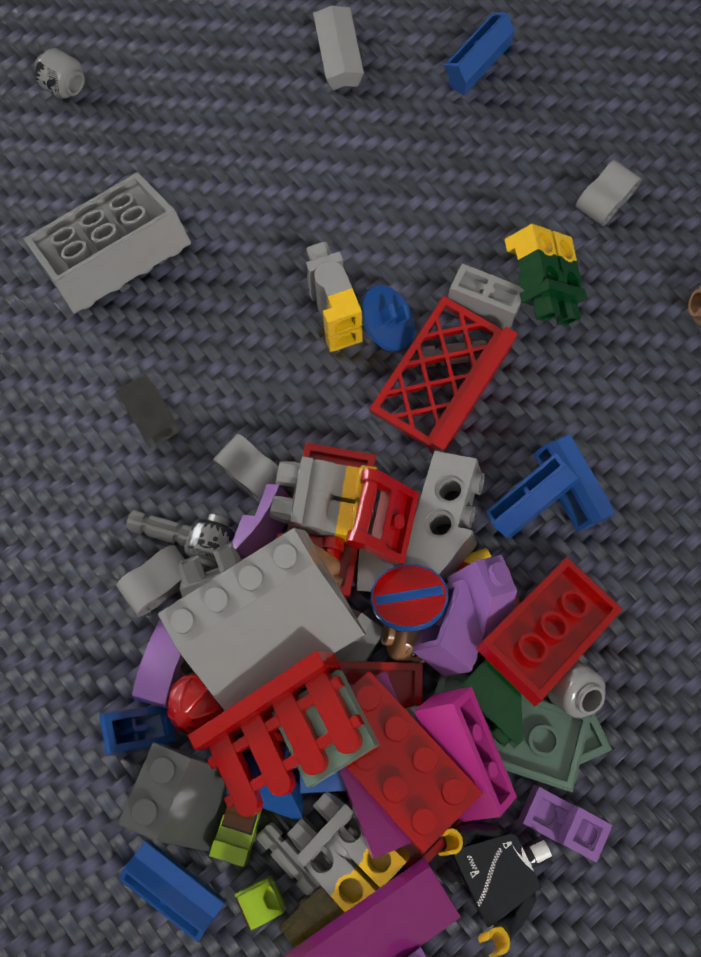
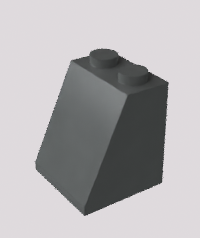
M153 743L118 825L158 842L209 852L227 807L224 800L228 796L225 795L226 785L219 769H211L208 761L173 746Z

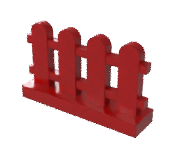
M316 650L188 735L194 750L211 751L213 756L207 761L211 769L218 768L230 794L224 798L228 808L235 806L237 812L244 817L255 816L260 813L263 807V799L259 791L264 787L268 786L270 792L275 796L289 795L293 792L296 785L292 772L294 768L301 765L306 774L320 775L326 771L329 764L328 756L324 749L334 744L339 752L353 754L361 748L363 740L358 728L365 723L360 714L352 716L339 692V689L345 686L341 676H335L334 678L331 676V673L341 668L335 653ZM308 690L309 694L299 699L298 695ZM314 705L328 731L319 738L306 713ZM275 711L276 715L268 720L266 716ZM280 727H283L294 751V754L288 758L285 757L274 734V731ZM243 732L244 736L236 741L235 736ZM249 747L262 773L255 779L242 754Z

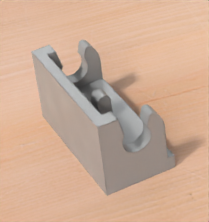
M462 263L449 289L447 298L504 330L505 327L511 329L521 305L519 293L524 290L519 285ZM447 309L444 310V312L458 317Z

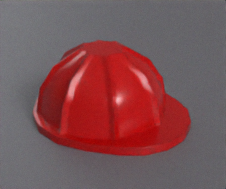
M196 674L183 676L172 685L169 693L167 717L170 718L176 731L189 735L224 712V709Z

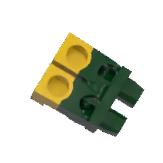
M530 224L505 238L507 252L517 255L520 267L518 280L520 287L524 290L519 293L521 303L533 306L537 320L546 321L556 317L557 324L562 326L580 320L581 315L578 303L586 300L587 295L585 289L581 288V277L572 237Z

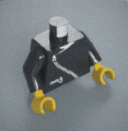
M470 821L447 829L440 836L446 839V849L438 852V855H452L483 923L487 927L494 925L492 929L479 934L478 941L483 943L491 938L495 948L493 953L489 954V957L503 955L508 952L510 940L522 928L536 903V892L541 888V885L533 868L553 859L551 852L542 836L521 846L515 832L506 831L500 824Z

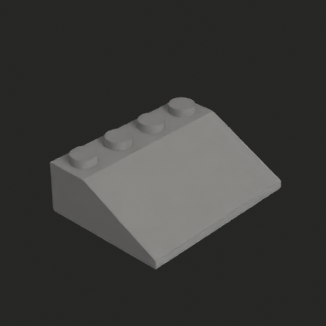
M138 172L23 238L74 314L82 309L91 307L98 299L110 292L121 289L131 279L149 272L156 264L168 257L179 254L183 248L191 244L176 211Z
M297 528L289 530L158 613L179 653L224 711L316 650L336 653L366 634L306 530Z

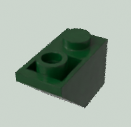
M485 659L458 689L472 686L484 718L491 725L489 730L492 737L503 747L509 743L515 748L523 741L521 693Z

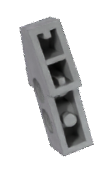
M434 451L414 517L405 564H418L430 568L443 578L445 584L448 582L447 577L456 571L477 544L473 530L469 529L472 527L475 518V507L472 506L475 494H481L485 475L481 473L476 458ZM451 491L460 492L456 499L451 501L444 500L447 493ZM442 524L451 526L446 534H434L435 529Z

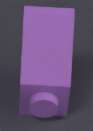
M502 555L477 560L447 577L448 583L463 579L468 584L483 637L482 641L513 611L517 589Z
M463 579L446 584L448 588L447 609L442 618L436 623L419 631L412 650L443 676L472 672L473 666L477 661L478 651L476 648L483 638L468 584Z

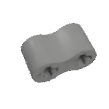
M614 159L582 193L576 203V208L601 226H604L633 195L642 179Z
M236 434L213 459L215 465L225 475L235 481L259 503L266 485L275 484L278 466L240 434Z
M175 545L163 548L145 564L123 576L116 584L118 590L137 617L144 616L153 611L168 597L180 591L182 579L179 563L185 560V558Z

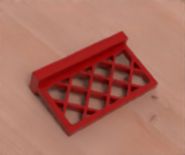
M443 296L369 408V412L428 447L431 454H434V451L445 453L513 347L518 333L508 327L502 330ZM445 309L458 316L459 327L441 329L439 317ZM435 325L436 331L430 333V331ZM481 329L492 336L487 345L472 348L468 332ZM462 333L466 349L448 353L444 337ZM438 338L442 354L423 358L420 347L422 343ZM417 352L418 360L411 361ZM479 353H481V355L479 356V358H478L477 361H476V360H475V357H474V354H479ZM468 356L472 368L470 372L454 376L450 360ZM444 361L448 378L429 382L425 365ZM420 366L424 383L405 387L402 378L405 369ZM398 381L400 388L393 389ZM463 381V383L457 390L456 383ZM450 384L453 393L452 400L448 403L435 405L431 388ZM426 389L430 406L410 410L406 393ZM402 395L406 412L390 414L380 407L386 398ZM445 410L439 419L437 411ZM432 413L435 426L429 436L415 429L412 417ZM407 418L409 425L400 419Z

